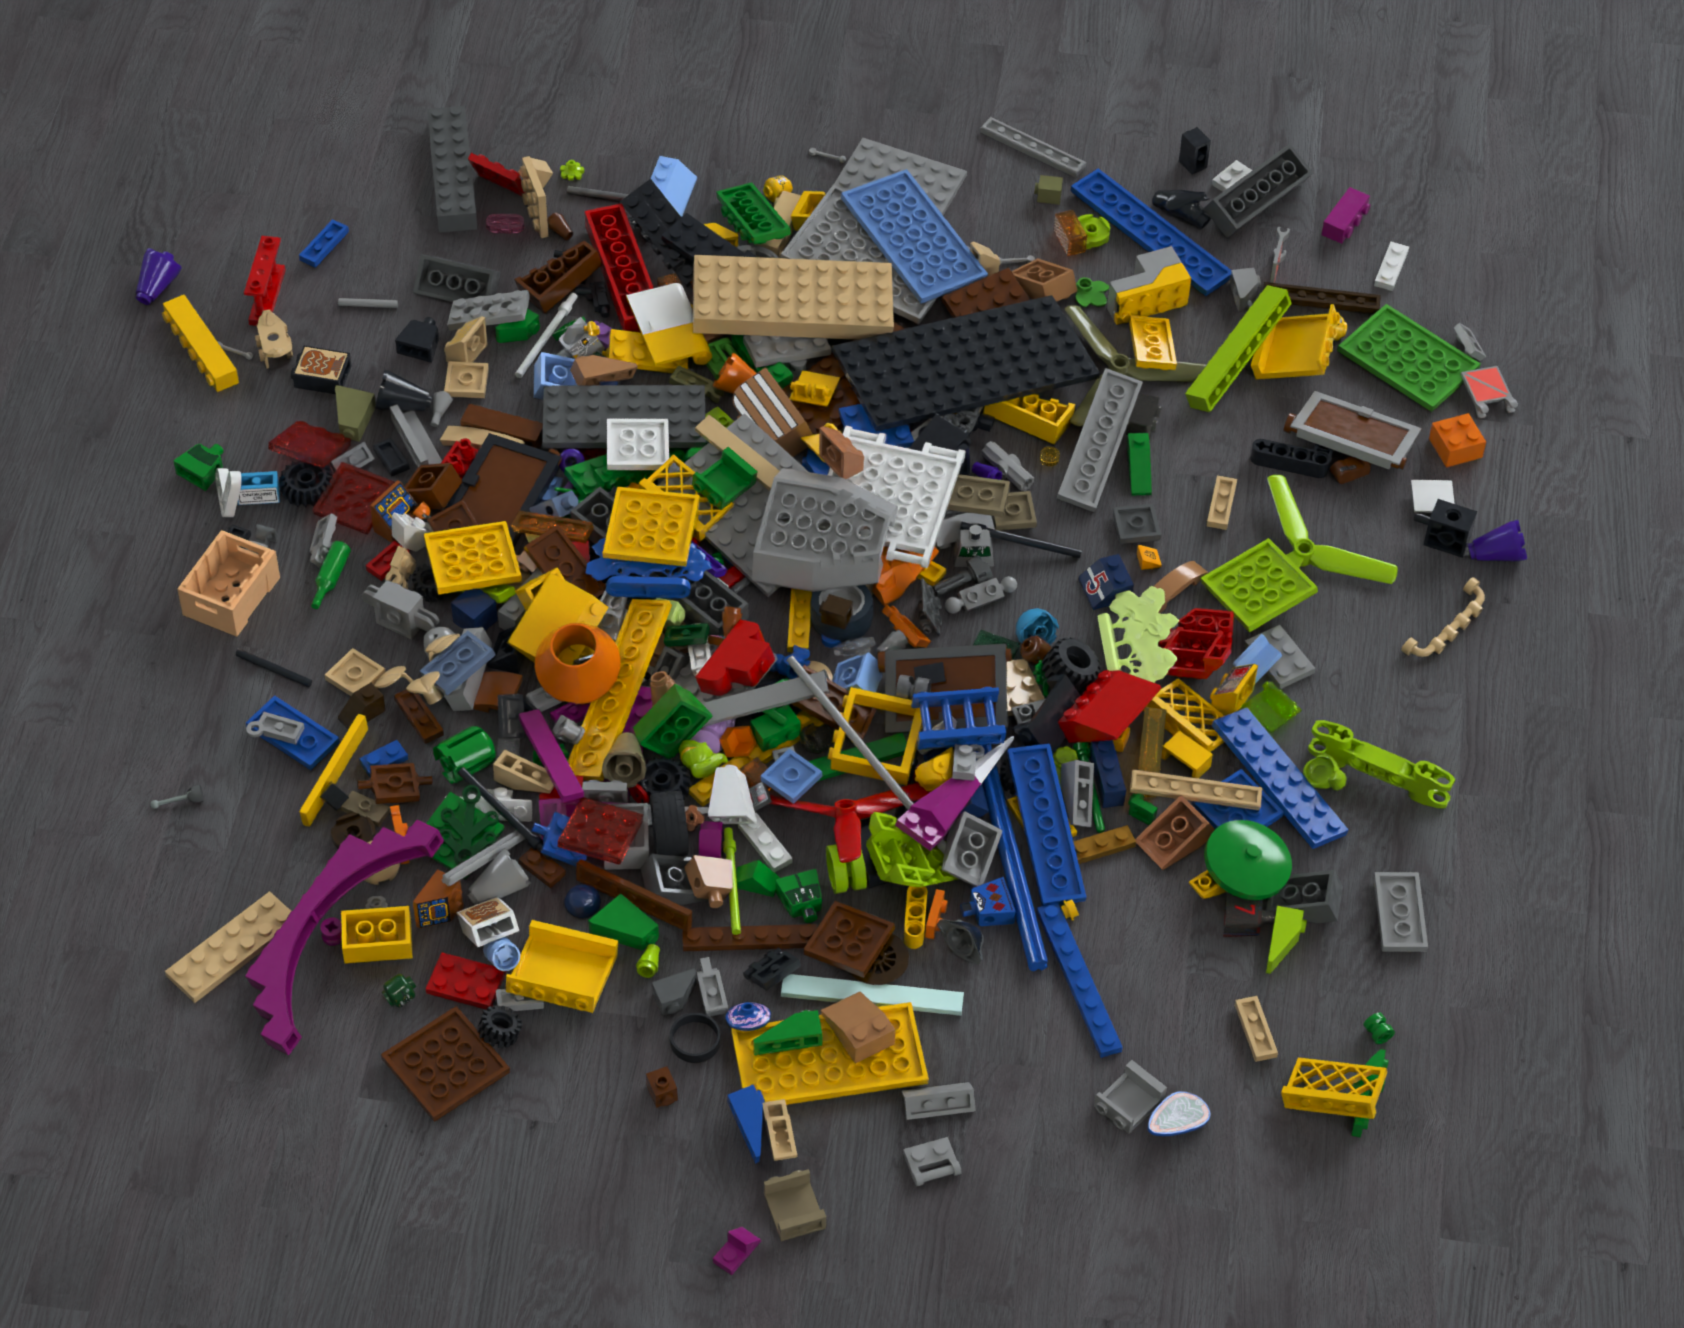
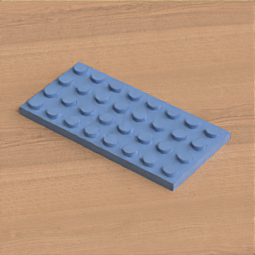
M907 169L841 193L842 201L889 263H892V267L920 304L951 293L988 276L986 270Z

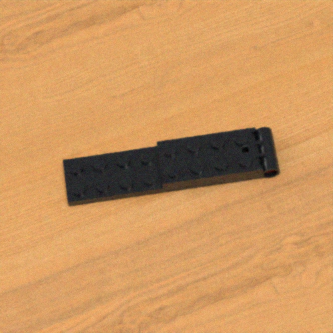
M688 213L672 225L661 238L663 242L693 263L694 255L757 257L749 250L742 252Z

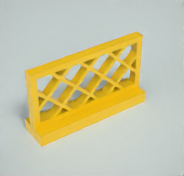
M672 455L648 479L644 478L639 482V489L666 492L681 490V493H683V490H695L692 485H683V477L693 478L695 472L675 455ZM675 463L680 467V472L668 473V468ZM680 477L681 485L668 486V478ZM657 478H666V486H656L653 482ZM700 497V502H709L706 497ZM731 502L722 510H713L711 503V510H698L693 537L701 542L705 538V533L734 507V503ZM698 515H711V520L704 525L699 521Z
M1179 678L1162 688L1143 709L1146 714L1173 736L1178 731H1181L1210 753L1224 743L1215 730L1205 729L1204 724L1212 725L1214 720L1224 715ZM1178 687L1184 694L1173 693V689ZM1160 698H1169L1170 703H1165ZM1173 699L1184 700V705L1174 704ZM1188 701H1195L1199 704V707L1188 705ZM1175 710L1185 711V716L1180 715ZM1189 712L1200 713V717H1191ZM1204 713L1213 715L1215 719L1204 718ZM1191 723H1198L1201 725V728H1196ZM1206 735L1216 736V740L1213 742Z
M1298 1058L1288 1085L1283 1086L1281 1091L1284 1107L1374 1119L1376 1115L1375 1106L1387 1075V1068ZM1302 1066L1313 1068L1304 1074L1300 1071ZM1327 1069L1335 1071L1326 1077L1322 1074ZM1348 1072L1357 1073V1075L1346 1079L1344 1076ZM1372 1074L1379 1075L1377 1079L1371 1082L1366 1078ZM1315 1075L1321 1078L1312 1084L1307 1080ZM1338 1077L1343 1081L1335 1086L1330 1084V1081ZM1360 1080L1365 1083V1085L1357 1089L1352 1086V1084ZM1301 1082L1306 1084L1304 1088L1294 1087ZM1324 1084L1329 1088L1325 1091L1316 1090ZM1346 1087L1351 1091L1349 1093L1338 1092ZM1368 1090L1372 1092V1096L1360 1095Z

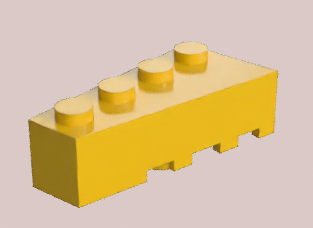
M1032 394L984 406V414L993 416L997 420L1055 444L1070 426V419L1074 414L1076 404L1068 403V405L1060 404L1059 400L1051 398L1048 401L1040 399L1039 395Z

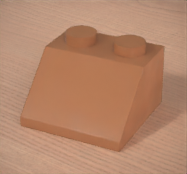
M824 426L820 427L819 456L839 477L848 479L863 471L864 455L852 445L850 439L845 437L840 431Z

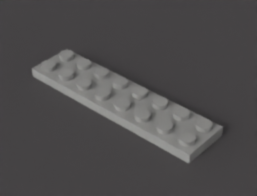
M1105 368L1057 499L1095 512L1142 386V381Z

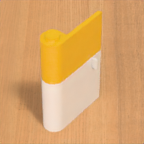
M673 283L626 295L655 366L692 357L694 363L698 365H705L711 360L712 353L704 334L693 333V309L681 284Z

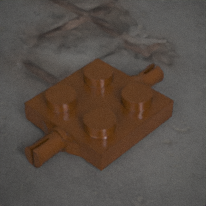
M414 763L370 766V780H357L358 790L371 789L374 793L376 804L415 802L420 799L419 785H432L433 782L432 776L419 777L415 771Z

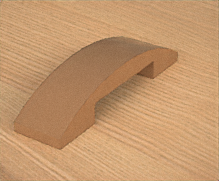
M1190 561L1163 577L1154 586L1165 591V603L1158 613L1166 609L1167 603L1189 585L1195 586L1201 581V577L1209 572L1195 561Z

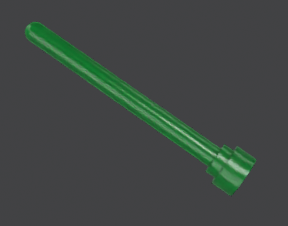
M1088 742L1074 744L1073 750L1076 751L1078 760L1089 762L1090 744ZM1093 780L1092 814L1096 831L1103 833L1105 827Z

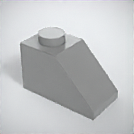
M1254 268L1231 270L1229 284L1238 312L1244 310L1249 300H1253L1257 295L1258 287L1261 285L1260 276L1256 275Z

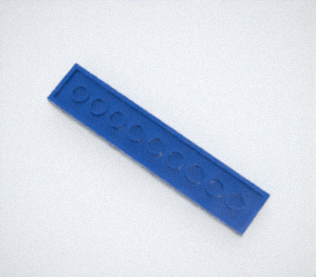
M1099 168L1071 186L1073 194L1148 252L1172 246L1191 277V285L1205 296L1230 280L1231 270Z

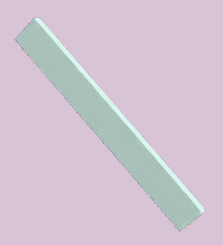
M794 974L786 976L782 982L781 997L837 1003L857 992H862L877 1007L911 1002L913 1011L962 1015L964 992L889 984L871 985L860 981Z

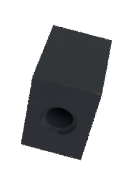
M1437 499L1430 517L1418 513L1414 517V521L1428 525L1423 545L1463 558L1472 536L1477 511Z

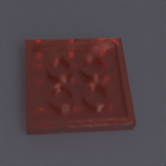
M296 421L269 442L268 450L323 468L351 446V439L344 437L340 433L326 431L322 427L308 425L304 421Z
M341 462L330 480L331 485H327V491H323L322 496H320L314 506L313 513L323 518L332 513L337 516L336 523L368 535L373 527L370 505L395 482Z
M583 797L578 802L558 840V847L621 865L643 822L644 814Z

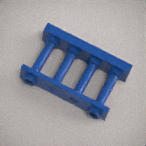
M999 687L932 693L919 692L913 694L911 707L920 708L923 732L918 733V750L955 747V744L970 746L975 744L1004 743L1006 736L1005 725H996L993 702L998 700ZM984 703L987 727L975 726L971 704ZM950 705H963L966 728H953ZM941 706L945 729L934 731L931 727L929 707Z

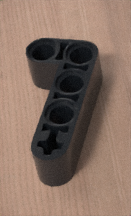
M1256 439L1252 444L1250 460L1258 466L1315 478H1324L1328 474L1333 449L1319 444H1315L1314 449L1266 439Z

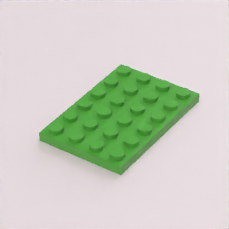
M1385 304L1339 344L1337 349L1338 352L1431 412L1464 384L1460 375L1461 372L1480 369L1481 363L1388 304Z

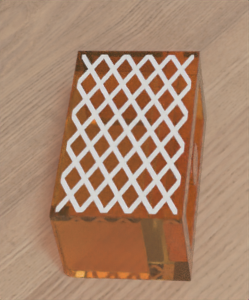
M1069 210L1056 213L1054 232L1067 256L1084 253L1086 251L1087 235L1075 212Z

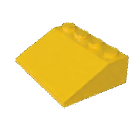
M549 573L507 643L535 663L537 649L549 633L570 623H586L597 627L609 607L588 592L553 573ZM576 644L565 648L559 654L558 659L565 664L573 665L574 660L579 658L585 645Z

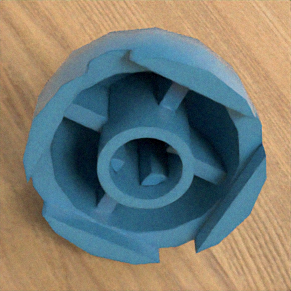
M1039 608L1029 609L1018 618L1016 635L1021 644L1025 639L1036 635L1051 645L1057 637L1055 633L1056 628L1059 630L1057 620L1046 610Z

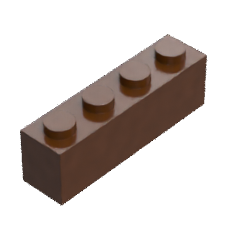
M469 404L460 420L461 426L505 434L523 440L525 445L540 449L543 443V423L521 418L520 416Z

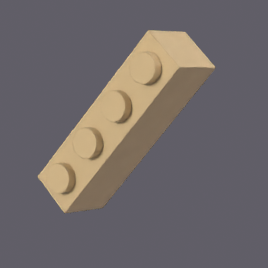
M782 191L780 197L775 199L774 209L788 224L792 235L795 228L790 216L801 195ZM791 235L785 236L783 239H773L764 244L754 245L765 247L780 258Z

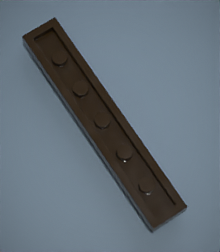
M1264 282L1263 290L1267 285L1287 289L1291 305L1330 309L1331 304H1334L1336 310L1375 314L1380 310L1381 295Z

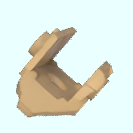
M264 310L259 317L257 325L258 335L255 336L257 347H261L258 350L260 361H265L266 368H269L268 357L276 358L287 354L289 359L293 357V352L291 351V338L286 333L288 332L287 325L270 310ZM272 334L279 336L275 341L267 339Z

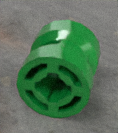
M1381 1012L1371 1015L1363 1024L1365 1029L1372 1033V1038L1378 1045L1387 1042L1395 1034L1394 1029L1386 1023V1018Z

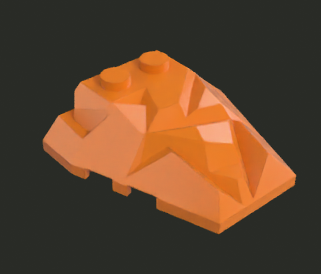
M887 546L883 547L881 555L883 567L879 582L875 583L872 592L883 606L900 598L905 593V589L916 580L917 575L925 569L921 565L895 559L893 561L886 560L889 548ZM935 546L930 558V562L939 553L938 549ZM896 549V551H898V552H903V553L912 554V555H916V556H921V557H923V555H924V554H919V553H915V552H910V551H905V550H901V549Z

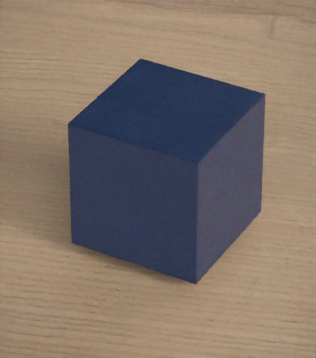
M479 588L466 590L451 602L453 623L463 630L466 628L483 627L486 631L498 621L496 601Z

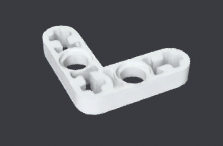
M217 468L215 482L222 517H234L241 489V472L228 471L227 468Z

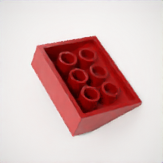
M1120 670L1102 671L1099 673L1098 678L1086 688L1087 690L1083 695L1075 700L1074 705L1064 712V716L1058 721V724L1069 743L1117 740L1162 688L1159 684Z

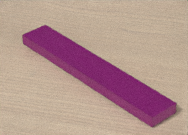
M537 709L520 713L519 721L561 800L567 802L583 798L584 791L541 711Z

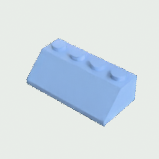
M659 156L651 179L682 217L697 176L678 159Z

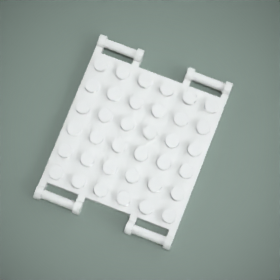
M846 426L843 435L848 437L852 445L864 455L863 471L846 480L898 506L894 525L889 526L884 546L889 547L886 560L893 561L895 559L918 564L922 568H928L966 451L936 447L925 442L922 451L885 444L886 434L884 433L874 434ZM830 468L828 475H829V476L839 477V476ZM822 523L819 529L827 530L830 524ZM864 529L859 535L867 537L871 531ZM896 549H901V550L910 551V552H915V553L924 554V555H923V557H921V556H916V555H912V554H907V553H903V552H898V551H896Z

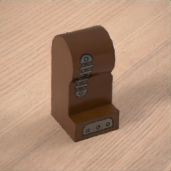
M1351 456L1335 462L1330 467V472L1338 483L1344 484L1370 474L1371 463Z

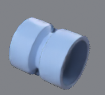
M506 936L484 945L483 952L485 957L497 969L509 971L518 965L520 951Z

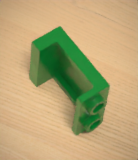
M727 447L722 451L720 460L703 473L695 472L693 474L692 486L698 493L704 495L712 505L722 510L756 484L758 471L731 448Z

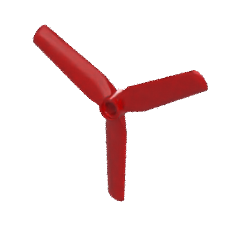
M919 782L901 787L912 802L930 793L920 786ZM892 790L855 801L842 799L835 802V806L797 800L793 804L784 797L770 795L772 802L769 803L834 817V835L841 863L852 862L861 857V819L871 817L874 812L883 813L903 805Z

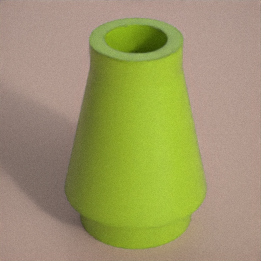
M648 945L637 962L636 968L640 976L651 978L658 972L660 948L657 945Z

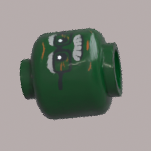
M397 974L383 984L384 990L382 994L391 1007L395 1005L400 1008L415 998V991L413 989L417 986L410 976L405 978L402 974Z

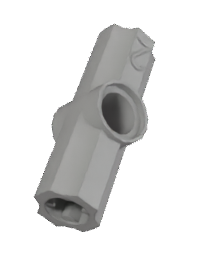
M991 441L981 450V455L1002 472V479L1007 478L1021 491L1030 489L1034 483V477L1021 466L1020 460L1016 455H1008L995 442L992 443Z

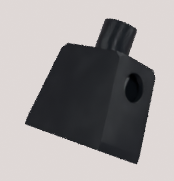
M426 317L423 322L411 320L395 339L397 354L432 363L439 342L438 327L435 325V320L431 317Z

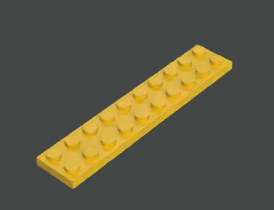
M632 599L615 641L621 660L618 678L614 686L604 696L591 702L581 726L585 729L584 735L579 743L573 746L568 759V763L575 776H583V780L604 781L603 761L618 736L624 730L671 610L672 604L669 600Z

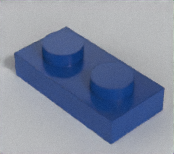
M395 740L359 758V762L371 778L370 766L400 764L408 760V754L399 741Z

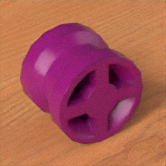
M334 917L325 919L320 925L322 940L326 945L336 946L342 942V923L338 918Z

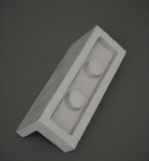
M969 1082L901 1091L904 1098L907 1120L976 1111L974 1089Z

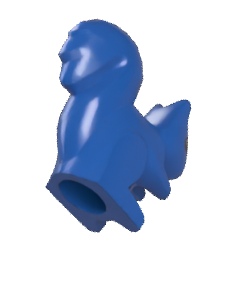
M794 645L792 654L786 657L783 654H776L777 661L769 671H777L780 675L787 676L789 679H795L798 675L786 660L793 655L802 667L803 665L808 666L811 662L807 659L811 653L806 648Z

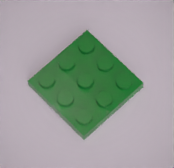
M450 791L426 824L438 829L439 832L443 829L450 830L453 839L462 847L463 838L449 823H444L441 819L442 810L449 808L453 810L454 816L464 826L466 802ZM476 807L473 826L486 815ZM446 813L444 815V818L448 819L452 815L450 813ZM488 817V820H489V821H494V820H495V819H493V818H491V817ZM499 822L494 826L489 825L472 839L471 847L482 840L483 835L488 831L495 833L496 838H498L505 829L504 825ZM449 834L442 835L443 839H448L450 836ZM489 836L486 838V841L491 842L494 838ZM442 843L432 859L449 870L457 866L454 860L455 853L447 844ZM463 856V857H462V860H463V861H466V860H468L470 857H469V856ZM470 874L465 876L463 879L467 880Z

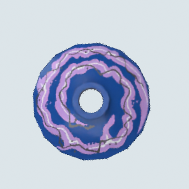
M756 1002L737 1004L731 1007L726 1014L727 1024L740 1031L760 1029L766 1026L771 1019L769 1008Z

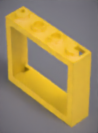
M851 687L849 695H844L842 707L845 708L844 713L840 712L848 723L854 704L914 716L901 766L880 762L898 784L907 785L917 749L918 733L921 732L923 726L920 708H912V700ZM839 727V730L835 729L832 741L835 743L834 748L830 747L828 759H831V769L883 780L867 759L840 754L846 734L841 727Z

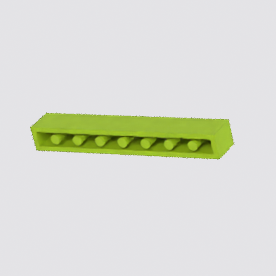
M1267 285L1263 292L1260 293L1259 297L1229 334L1222 346L1219 347L1216 354L1198 375L1191 387L1188 388L1185 395L1190 408L1206 412L1212 411L1292 304L1287 289Z

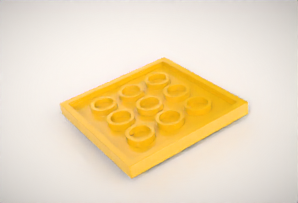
M617 487L603 549V558L686 567L700 495Z
M506 521L424 533V541L438 594L522 581Z

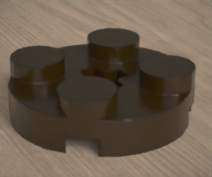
M348 813L339 817L331 829L334 846L339 849L340 844L346 840L350 831L353 830L355 833L359 832L355 837L367 843L373 841L376 835L373 821L367 816L366 818L360 816V813Z

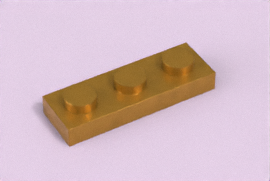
M1128 825L1073 841L1079 864L1136 847V841Z

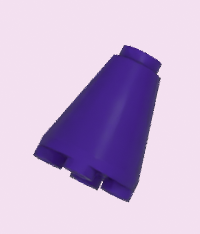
M151 248L146 250L135 297L140 303L150 305L179 275L182 267L173 260L174 256L166 251L160 253Z
M1510 521L1472 540V543H1468L1471 560L1518 562L1527 560L1526 550L1521 548L1525 545L1523 533H1518L1521 531L1519 521Z

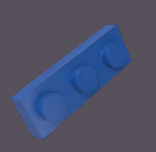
M332 219L299 254V261L316 268L349 232L348 226Z

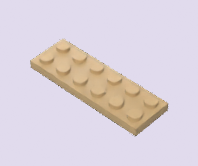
M269 891L165 971L166 976L196 1003L261 953L273 939L275 932L287 920L291 910Z

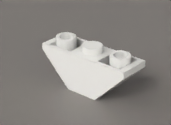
M394 512L392 515V536L404 548L417 552L426 546L424 533L433 532L428 522H424L418 517L414 519L405 513L401 515Z

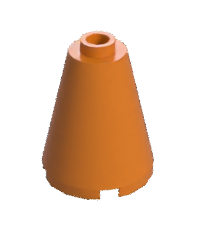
M732 352L731 357H728L718 373L719 379L714 381L713 387L734 394L739 385L757 373L737 354Z

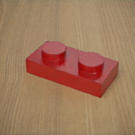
M393 541L366 565V571L382 581L391 569L390 564L397 547L403 546Z

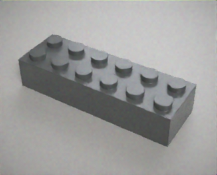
M1288 144L1215 197L1203 209L1226 238H1229L1304 183L1313 172L1292 145Z

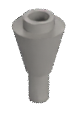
M445 391L434 393L433 417L430 423L433 427H438L441 416H443L453 401L450 394Z

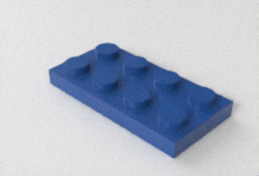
M273 696L246 722L247 727L250 722L259 721L263 712L304 723V730L296 745L264 736V734L260 737L309 770H312L340 743L338 736L276 696ZM254 727V728H252L251 730H252V731H258L259 728H258V727Z

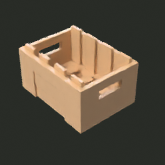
M221 530L177 589L183 616L238 636L263 597L272 590L280 579L276 551ZM234 584H240L238 587L233 586ZM229 598L227 602L222 601V599Z

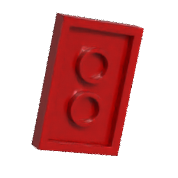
M470 154L468 161L478 176L520 196L525 193L522 189L520 174L514 169L507 170L499 162H490L482 154Z
M441 952L427 984L426 994L487 1010L488 1007L493 1006L496 999V990L500 989L506 971H501L492 965Z

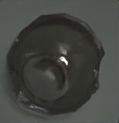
M811 723L802 728L799 739L806 751L813 754H821L833 745L834 734L825 724L815 726L814 723Z

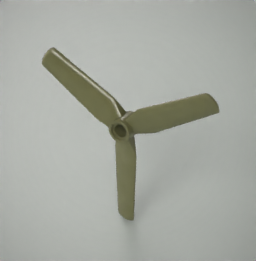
M1071 305L1064 309L1095 353L1109 366L1108 369L1141 381L1194 382L1206 367V364L1178 361L1176 370L1136 367L1135 358L1129 359L1124 354H1118L1117 350L1079 306ZM1102 375L1095 381L1071 417L1070 423L1073 425L1084 426Z

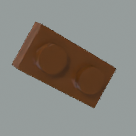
M530 848L518 859L519 864L550 889L566 875V870L552 859L547 860L538 850Z

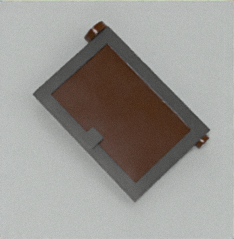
M1006 644L885 650L878 652L879 672L885 673L886 695L896 697L897 683L900 675L913 676L915 680L914 667L943 662L946 681L931 684V693L999 687L998 700L993 702L996 725H1005V728H1008L1007 662L1012 660L1011 649H1007ZM984 703L971 704L975 726L987 727ZM950 705L951 715L957 721L956 729L966 728L963 705ZM941 706L929 707L931 727L933 728L943 721ZM885 710V733H910L914 716Z

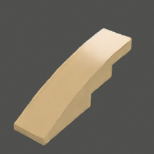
M448 426L440 439L443 446H453L456 441L460 442L461 439L467 438L471 441V446L479 450L488 434L491 433L525 444L523 440L505 434L464 426Z
M785 1099L763 1103L762 1114L774 1161L796 1158L797 1151Z

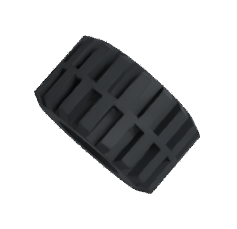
M1067 637L1059 639L1042 660V670L1045 672L1044 675L1047 679L1050 676L1066 674L1079 694L1085 692L1086 688L1099 675L1101 665L1099 664V658L1095 656L1096 653L1087 644L1085 645L1083 641H1077L1072 637L1070 639Z

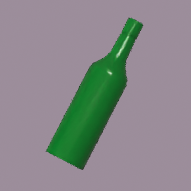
M334 541L329 548L315 580L317 592L311 604L313 609H319L325 594L332 591L338 582L351 552V548L344 542Z

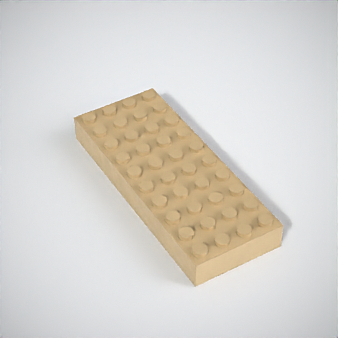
M694 255L693 333L858 340L885 333H893L892 263Z

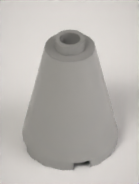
M507 849L500 851L468 888L470 893L467 896L473 905L497 896L501 899L531 884L515 859L511 860Z

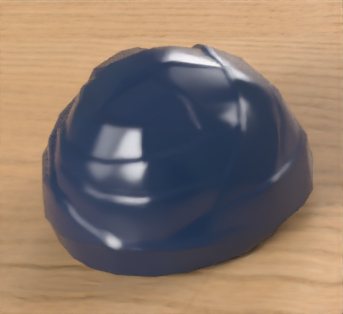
M584 884L571 888L564 899V905L568 913L578 918H587L594 915L601 904V897L597 890L592 886Z

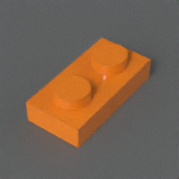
M936 889L926 924L925 938L934 939L936 931L940 932L937 923L942 919L940 918L941 913H946L948 900H944L945 891Z

